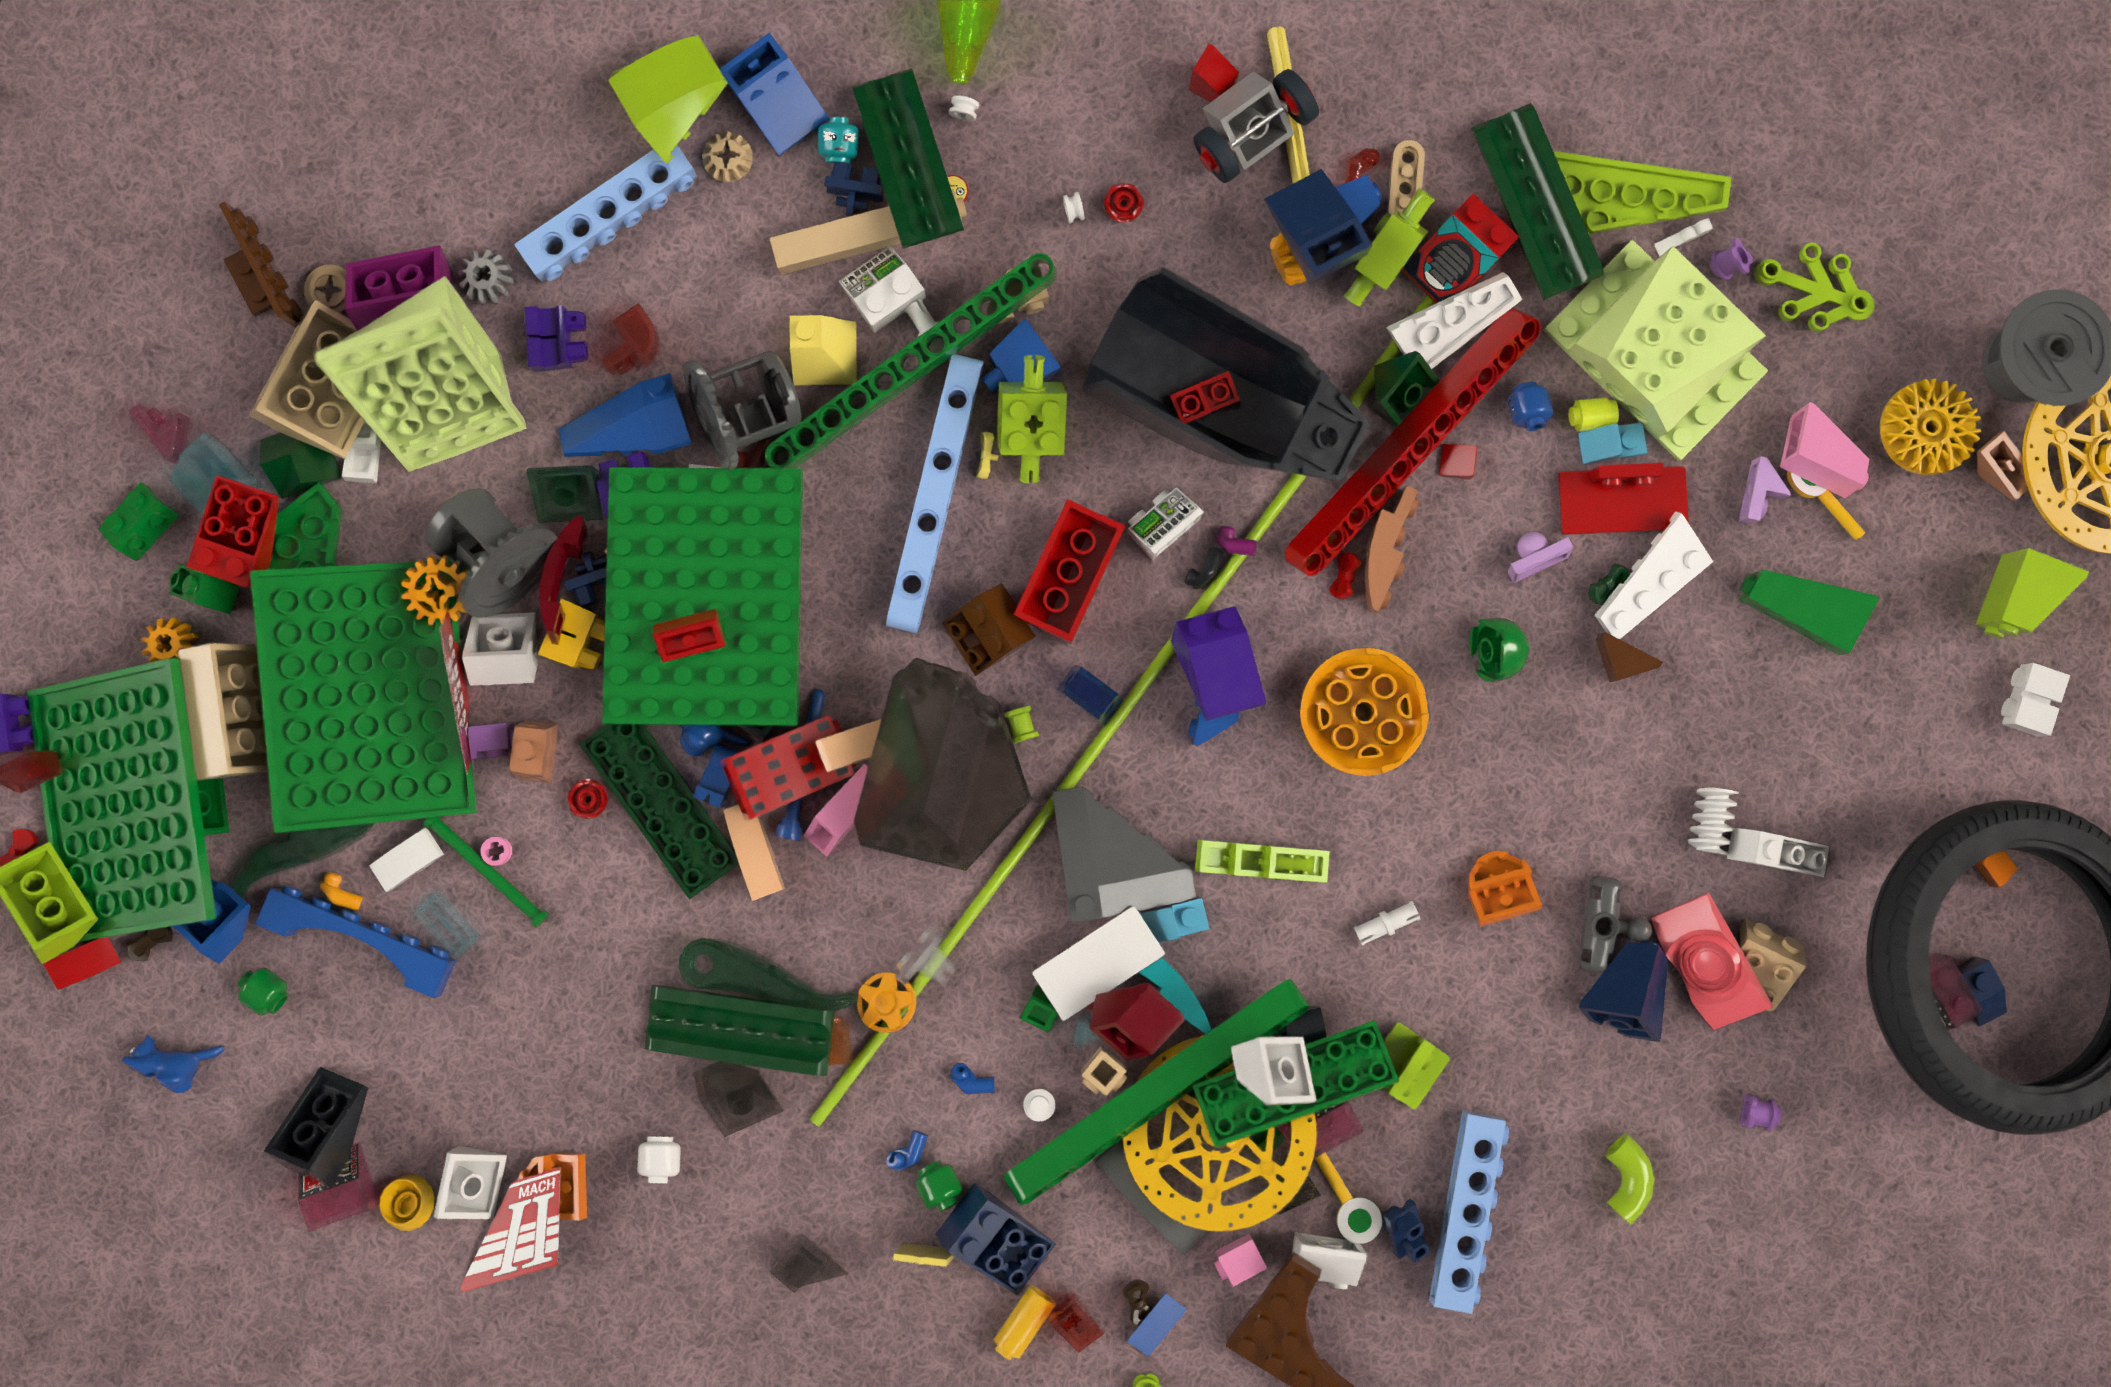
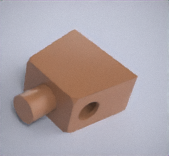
M525 720L515 726L509 772L518 780L551 783L558 723Z

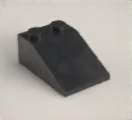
M320 1067L264 1149V1152L285 1168L330 1187L349 1159L368 1087Z

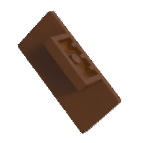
M226 202L219 204L242 250L223 260L250 312L256 317L273 308L280 319L296 328L300 322L299 317L303 316L302 310L294 299L289 300L285 289L289 288L288 284L279 271H274L270 263L274 261V257L269 248L264 243L260 244L256 234L260 233L255 221L251 216L246 217L238 207L233 208Z

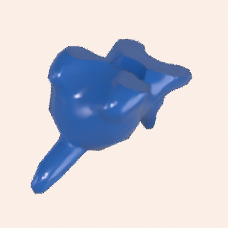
M678 725L682 728L680 736L682 748L692 756H701L705 750L715 747L722 740L741 746H746L750 742L747 738L731 733L720 726Z
M147 1035L144 1041L131 1049V1057L125 1056L121 1061L128 1065L130 1069L145 1077L156 1076V1080L161 1085L178 1094L184 1093L192 1087V1079L197 1072L199 1062L215 1058L224 1051V1046H217L193 1053L184 1051L166 1052L159 1051L155 1046V1040L150 1035Z

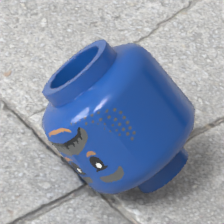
M1525 382L1517 385L1513 389V393L1508 397V406L1514 425L1526 428L1527 431L1542 429L1545 427V422L1553 415V407L1548 390L1536 382Z

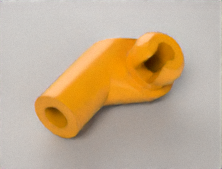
M333 872L326 873L324 881L320 882V889L332 904L358 911L363 896L342 890L339 887L342 881L341 875Z

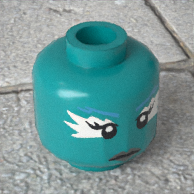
M830 117V123H824L819 126L818 154L825 158V163L834 164L835 162L850 164V160L858 156L859 129L849 124V118Z

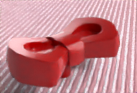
M1352 552L1342 553L1337 558L1338 575L1329 588L1330 593L1337 599L1344 600L1353 594L1351 582L1355 580L1353 573L1362 562Z
M17 829L12 832L13 845L9 847V853L0 857V867L27 854L28 851L39 844L37 836L33 831Z

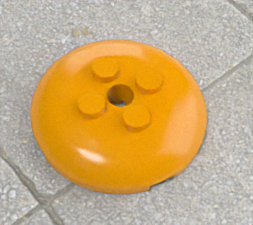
M1375 648L1346 650L1324 661L1309 678L1304 688L1300 705L1302 729L1313 751L1331 767L1347 774L1360 776L1385 773L1407 761L1421 744L1429 719L1426 692L1414 670L1399 657ZM1360 703H1364L1370 708V717L1366 721L1359 720L1356 716V706Z

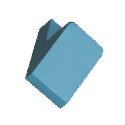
M1642 422L1618 426L1616 423L1578 433L1583 464L1647 454Z
M1202 898L1140 913L1158 942L1179 939L1180 936L1210 929Z

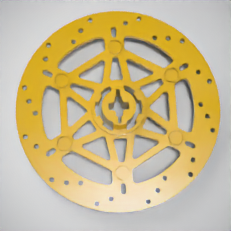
M2111 377L2100 391L2088 399L2089 405L2064 428L2056 424V419L2065 406L2053 407L2052 405L2037 402L2028 419L2022 447V462L2026 484L2031 498L2042 517L2051 528L2070 543L2088 551L2101 554H2111V528L2104 529L2093 526L2077 517L2071 508L2076 503L2108 516L2111 525V478L2105 477L2111 475V443L2098 446L2100 442L2111 440V402H2109L2107 393L2108 390H2111ZM2100 411L2107 428L2106 432H2101ZM2090 416L2091 436L2076 433L2075 428ZM2069 440L2084 443L2083 452L2071 445ZM2048 444L2057 448L2063 481V489L2059 492L2056 491L2050 476ZM2068 454L2082 463L2073 478ZM2087 475L2091 479V483L2078 490V484ZM2100 487L2106 506L2088 499L2086 495Z
M1203 1036L1182 1041L1164 1051L1148 1065L1137 1082ZM1234 1062L1213 1077L1235 1070ZM1187 1094L1166 1108L1161 1147L1150 1150L1147 1134L1148 1121L1123 1138L1125 1156L1130 1171L1137 1185L1151 1203L1160 1211L1182 1224L1206 1231L1223 1232L1257 1225L1278 1213L1293 1199L1310 1171L1315 1154L1317 1129L1314 1113L1291 1121V1146L1283 1166H1279L1272 1161L1275 1127L1268 1130L1265 1152H1262L1249 1137L1216 1148H1231L1227 1153L1215 1150L1209 1152L1202 1146L1204 1142L1201 1136L1198 1135V1126L1201 1125L1203 1139L1210 1146L1214 1147L1198 1100ZM1180 1100L1199 1108L1198 1113L1193 1119L1178 1105ZM1177 1112L1188 1124L1189 1130L1174 1140H1170L1173 1113ZM1189 1138L1192 1139L1195 1146L1194 1150L1173 1153L1175 1147ZM1245 1145H1248L1261 1160L1259 1164H1255L1239 1155ZM1202 1156L1203 1178H1198L1180 1164V1161ZM1154 1159L1153 1163L1146 1165V1161ZM1210 1160L1222 1162L1216 1183H1211ZM1230 1160H1234L1251 1169L1247 1174L1228 1182L1224 1181ZM1171 1164L1202 1188L1201 1201H1192L1176 1192L1162 1178L1159 1173L1160 1168ZM1276 1175L1282 1176L1285 1179L1284 1182H1280ZM1258 1176H1262L1269 1182V1186L1263 1192L1245 1202L1229 1206L1221 1204L1222 1192ZM1209 1204L1213 1205L1211 1214L1208 1213Z

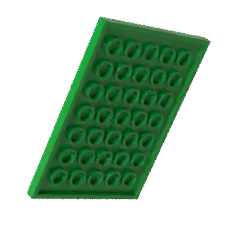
M609 467L602 724L798 726L803 516L802 468H733V470L728 471L727 468ZM712 609L717 610L725 647L662 663L652 635L655 624Z
M448 560V563L452 565L453 562ZM416 562L250 571L273 833L477 813L472 760L466 774L440 634L442 624L440 619L437 618L432 625H429L428 617L425 615L420 620L416 619L419 611L416 608L408 611L407 607L411 600L402 599L401 596L409 590L401 585L404 579H411L406 572L410 567L417 569ZM427 572L420 576L417 586L427 583ZM444 572L445 575H447L451 579H454L451 575ZM437 584L433 586L432 591H438L440 596L444 593V589H438ZM456 595L449 597V607L456 604ZM423 601L427 606L432 608L431 605ZM450 617L454 642H458L461 648L458 620L454 621Z
M168 658L27 691L48 842L54 847L98 918L95 924L79 941L216 919L179 658Z

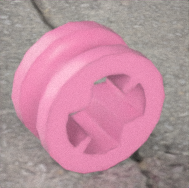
M491 837L481 847L482 859L490 865H502L512 855V846L503 837ZM494 842L499 843L498 847H504V853L499 854L500 860H494L495 856L489 855V849L494 847Z

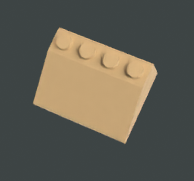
M314 300L305 310L249 416L278 432L345 459L365 420L317 364L315 353L355 333L356 329L351 319Z
M205 644L178 650L196 779H217L268 773L256 644Z

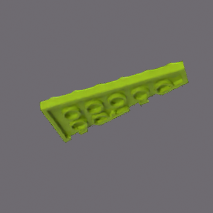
M1553 151L1589 235L1725 211L1728 208L1732 177Z

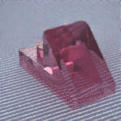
M139 403L129 410L130 414L166 460L180 465L184 461L190 417L177 413L166 421L165 417L155 407L149 408Z

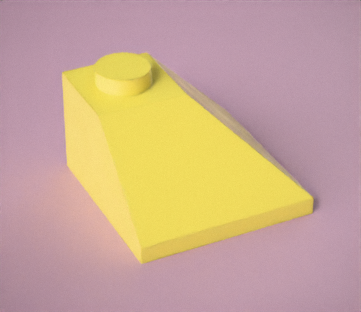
M822 315L790 316V354L794 386L852 385L857 382L856 322Z

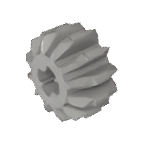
M486 249L483 257L478 251H473L474 260L472 262L467 258L463 259L467 269L458 270V275L464 278L459 283V286L462 290H467L466 296L469 299L474 300L478 298V302L485 305L489 298L493 303H498L497 293L499 292L504 296H509V292L503 286L514 284V280L507 276L512 272V267L509 264H504L505 258L501 254L494 257L493 252ZM483 273L491 276L488 281L480 278Z

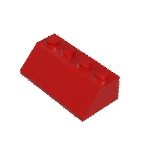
M1067 499L1013 616L1053 637L1072 644L1125 530V525Z

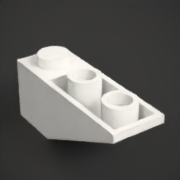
M1733 828L1727 859L1824 877L1829 846L1762 831Z

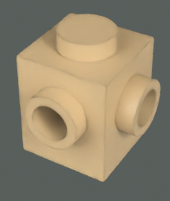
M1100 1046L1081 1070V1076L1085 1078L1082 1083L1095 1094L1101 1091L1107 1096L1111 1090L1116 1092L1127 1079V1076L1124 1075L1127 1071L1126 1066Z

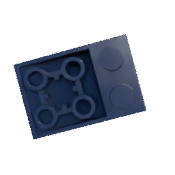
M1322 169L1264 199L1309 285L1366 256L1372 247L1357 216Z
M976 1183L971 1186L935 1233L948 1253L1016 1295L1019 1294L1056 1245L1054 1241L1009 1206Z

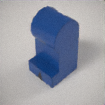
M718 743L712 752L708 767L705 768L693 798L719 808H724L731 787L720 760L735 755L740 751Z

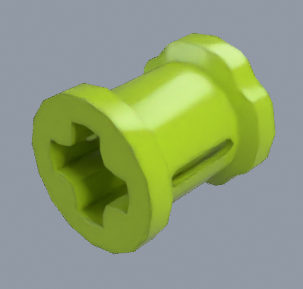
M1031 705L1003 713L1011 726L1013 733L1012 744L1039 736L1038 731L1034 730L1030 717Z

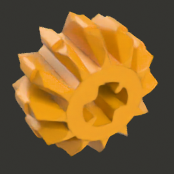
M1282 232L1279 233L1278 236L1272 238L1270 249L1274 264L1282 280L1290 286L1307 281Z
M173 617L169 621L160 618L157 620V627L151 625L146 627L150 636L142 637L140 640L143 643H147L148 647L144 648L141 653L145 656H151L148 663L168 658H179L178 650L196 647L192 646L191 642L196 641L199 637L197 634L189 633L192 627L189 623L181 624L180 619ZM168 639H171V641H170V645L172 646V649H171V650H167V649L169 648V644L167 643V640H168Z

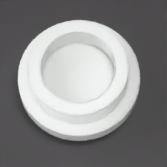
M1034 1089L1024 1099V1111L1034 1121H1045L1055 1111V1099L1045 1089Z

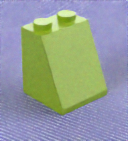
M2030 548L2002 554L1976 625L1985 628L1984 633L1998 639H2003L2004 636L2017 637L2018 634L2032 632L2087 578L2089 571Z

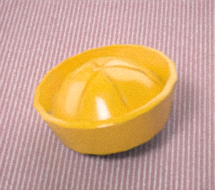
M405 1174L395 1178L384 1188L380 1196L379 1207L382 1216L392 1227L400 1231H412L421 1227L430 1218L434 1209L435 1197L431 1185L425 1178L416 1174Z

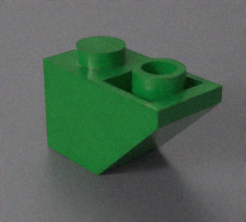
M179 564L178 569L171 575L169 594L193 604L230 614L240 585Z

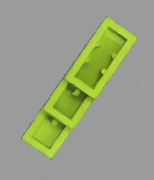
M1197 840L1195 872L1327 883L1330 851Z

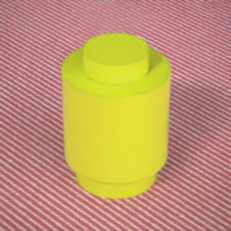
M1607 397L1576 400L1573 407L1569 408V423L1571 426H1575L1578 432L1616 424L1619 419L1617 402L1609 400Z

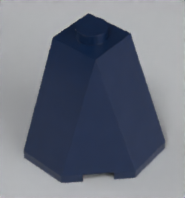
M1642 940L1640 943L1627 942L1581 1000L1579 1009L1589 1021L1598 1025H1602L1606 1021L1608 1025L1618 1029L1617 1033L1624 1036L1660 1042L1668 968L1667 956L1660 946L1652 941Z

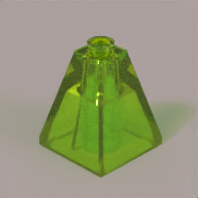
M937 0L946 71L951 76V82L969 84V78L974 79L1002 16L1003 4L1001 0Z

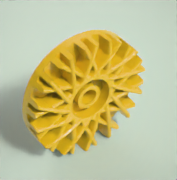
M1925 379L1920 382H1914L1896 392L1884 407L1880 420L1882 444L1890 458L1906 471L1918 475H1938L1960 466V463L1970 458V453L1975 451V448L1972 447L1975 442L1980 440V437L1976 434L1981 432V429H1976V422L1981 417L1974 415L1978 412V409H1972L1969 404L1973 399L1971 397L1965 398L1966 392L1957 391L1954 389L1957 385H1949V381L1936 382L1937 379L1929 381ZM1926 424L1929 426L1930 432L1926 429Z

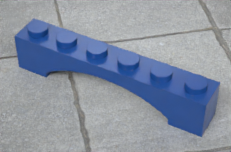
M284 884L283 888H270L255 925L284 937L295 935L297 929L303 928L332 930L355 937L374 947L393 962L406 979L405 987L432 998L442 996L456 963L455 959L448 957L450 951L432 945L430 949L419 945L420 939L410 934L402 933L401 937L389 932L391 927L381 922L372 921L371 924L360 920L362 915L352 910L343 909L342 912L330 908L332 903L323 898L315 896L312 900L301 896L303 891L294 886Z

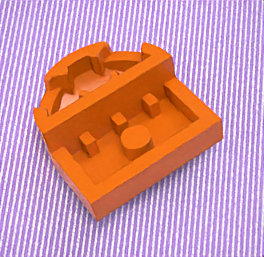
M1493 851L1481 856L1476 861L1469 874L1468 895L1480 927L1542 909L1541 900L1531 877L1532 870L1524 859L1520 860L1509 855L1507 851Z
M554 1152L531 1159L527 1168L520 1172L518 1180L560 1167L559 1220L580 1221L586 1219V1153Z

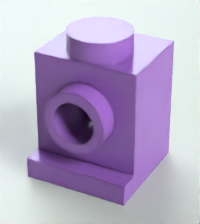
M500 723L468 727L471 759H484V752H487V758L507 756L506 750L512 749L513 724Z

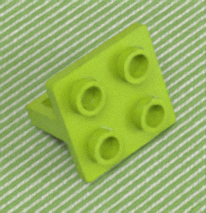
M1396 1022L1384 1039V1043L1399 1082L1383 1089L1413 1110H1416L1449 1062L1450 1057L1400 1022Z

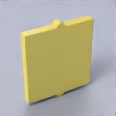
M904 1243L894 1253L893 1260L947 1266L955 1256L948 1253L944 1247Z

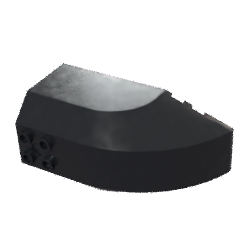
M1164 267L1141 276L1120 304L1089 364L1082 390L1169 440L1208 458L1233 465L1334 481H1342L1370 425V422L1346 395L1340 393L1330 382V377L1314 364L1309 358L1310 355L1303 347ZM1229 371L1240 401L1188 423L1180 421L1170 395Z

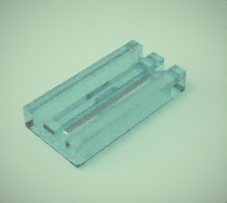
M439 890L434 892L413 912L456 959H459L482 937ZM435 901H437L445 909V911L470 936L468 940L433 904ZM427 909L462 944L460 948H457L424 913Z

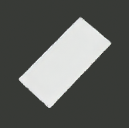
M1132 906L1033 971L1032 974L1061 1019L1065 1021L1094 1002L1097 994L1109 992L1164 956L1165 952L1135 906Z

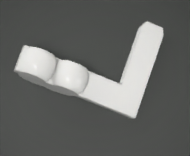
M1709 218L1703 219L1655 243L1654 246L1659 257L1672 246L1677 247L1708 233L1713 229Z

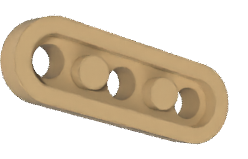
M1402 141L1392 153L1386 212L1390 215L1396 210L1403 212L1417 193L1418 188L1422 189L1425 152L1423 147L1416 141ZM1402 155H1411L1413 162L1405 163L1402 160ZM1407 185L1410 193L1402 194L1399 186Z

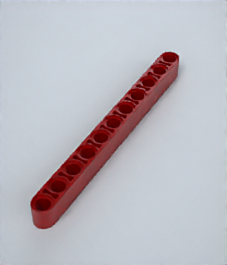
M1511 308L1500 316L1289 543L1285 550L1286 561L1307 576L1313 577L1318 575L1535 342L1541 331L1540 321L1516 308Z

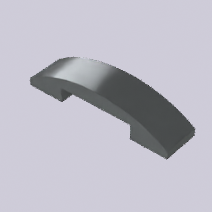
M1120 1141L1111 1146L1096 1161V1164L1125 1197L1184 1256L1207 1234L1205 1230L1193 1228L1172 1219L1150 1202L1137 1185L1130 1171L1124 1145Z

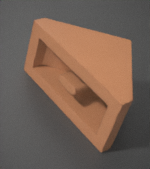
M2000 431L1977 451V474L2011 500L2016 501L2028 491L2023 470L2022 454L2006 432Z

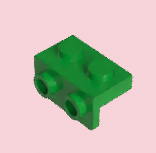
M140 482L134 490L127 494L125 500L115 511L106 517L98 530L114 549L138 561L178 518L179 514L164 504L150 487Z

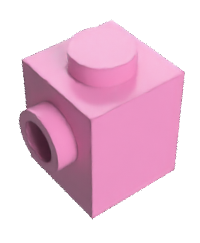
M1250 1233L1215 1251L1219 1260L1214 1262V1265L1222 1280L1229 1278L1232 1286L1267 1269Z

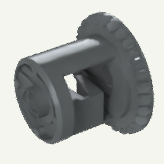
M2062 289L2036 293L2012 309L2010 315L2005 319L2002 330L1994 335L1987 344L1982 362L1985 378L1994 392L2002 398L2016 403L2037 401L2040 404L2055 407L2069 406L2085 401L2100 391L2111 377V321L2098 304L2080 293Z
M769 350L707 374L697 361L684 362L683 374L693 410L709 447L722 468H727L728 471H731L737 467L739 462L737 450L739 448L789 430L800 424L801 409L794 385L783 362L776 353ZM756 366L764 394L742 406L738 403L729 410L740 436L737 439L734 426H730L729 421L726 422L721 406L717 402L716 390L718 387L715 381L731 376L735 388H741L745 385L739 372Z
M482 488L463 491L445 502L430 520L426 531V543L438 556L443 557L447 555L453 563L457 560L460 561L458 567L460 571L469 570L466 573L467 578L462 581L459 595L461 596L460 603L463 609L473 617L492 616L518 603L541 580L546 558L555 540L558 539L548 527H543L542 525H527L525 528L519 527L517 529L495 506V501L497 500L487 490Z

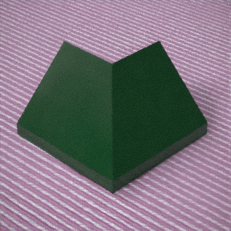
M1417 351L1374 366L1376 399L1369 408L1394 428H1397L1438 384L1440 379Z
M283 433L261 439L260 466L281 499L307 491L318 482L326 484L342 478L335 455Z

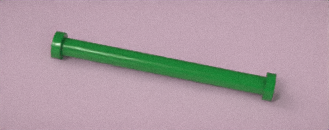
M441 817L427 818L423 826L426 829H432L532 920L531 924L535 928L539 927L549 916L547 911L538 909L490 864H487L475 850L440 820Z

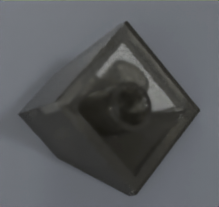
M718 1061L693 1072L699 1101L724 1137L783 1111L780 1102L759 1070L739 1064Z

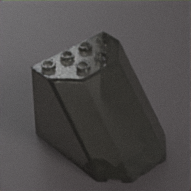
M915 658L904 669L898 671L892 679L854 817V824L860 846L967 871L1028 805L1032 798L1000 704L991 695L987 696L979 692L976 687V681L967 673Z

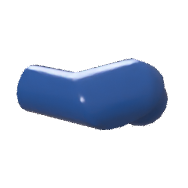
M957 1063L952 1067L951 1079L965 1094L995 1093L994 1076L977 1078L964 1063Z
M913 1130L908 1146L892 1151L887 1155L886 1164L888 1167L895 1171H901L918 1164L928 1135Z

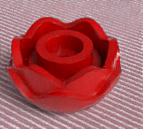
M1132 184L1113 185L1108 190L1104 199V207L1109 217L1121 223L1135 220L1140 215L1144 205L1142 195ZM1125 201L1127 203L1126 206H1122L1121 202Z
M591 779L579 780L569 790L567 795L571 812L575 816L585 819L598 817L605 810L608 803V795L604 786L598 781ZM587 796L591 797L590 802L586 801Z

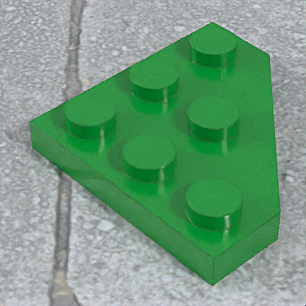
M316 483L277 514L272 559L268 570L335 566L342 507L324 484Z

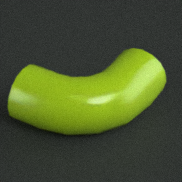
M1625 1133L1605 1153V1156L1618 1168L1622 1176L1621 1186L1607 1201V1204L1629 1225H1632L1652 1199L1655 1178L1650 1159L1641 1146L1628 1133Z

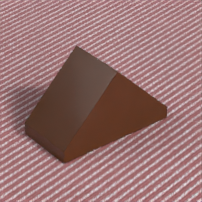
M1606 632L1598 634L1596 638L1609 682L1619 681L1660 668L1663 663L1661 660Z

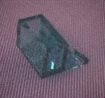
M203 432L180 454L169 480L202 516L216 475L254 488L261 484L219 438Z

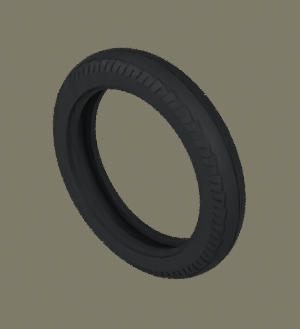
M2022 800L1988 802L1960 810L1933 824L1905 849L1888 873L1877 896L1867 935L1866 970L1871 1003L1881 1032L1901 1067L1925 1094L1949 1112L1981 1127L2009 1134L2039 1135L2065 1131L2084 1125L2111 1110V987L2106 1012L2093 1040L2074 1062L2060 1072L2043 1080L2027 1084L2011 1083L1993 1075L1974 1062L1961 1049L1945 1026L1938 1011L1930 981V940L1940 906L1955 882L1980 860L1994 853L2011 849L2031 853L2049 861L2069 875L2089 898L2103 925L2111 960V836L2083 817L2052 805Z

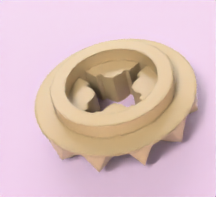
M729 131L721 134L715 133L713 138L705 142V148L701 154L708 174L721 182H734L744 177L750 170L753 160L749 143L740 134L737 135ZM728 144L731 153L736 156L729 159L726 168L723 159L717 156L724 154Z
M323 265L314 269L307 277L304 285V295L307 303L310 305L314 300H317L336 312L343 313L345 309L346 270L336 265ZM333 281V286L342 292L332 294V298L328 300V295L318 289L329 288L330 283Z

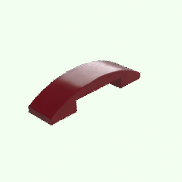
M576 516L559 534L558 539L555 540L546 558L540 580L539 603L541 616L550 641L555 645L559 644L566 617L561 603L556 601L568 557L581 559L586 539L587 527L582 516Z

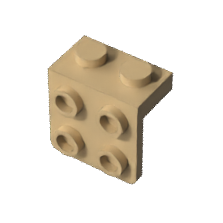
M1745 919L1739 929L1740 948L1773 1004L1772 1008L1766 1011H1773L1806 968L1804 946L1792 937H1783L1773 932L1763 923H1754Z

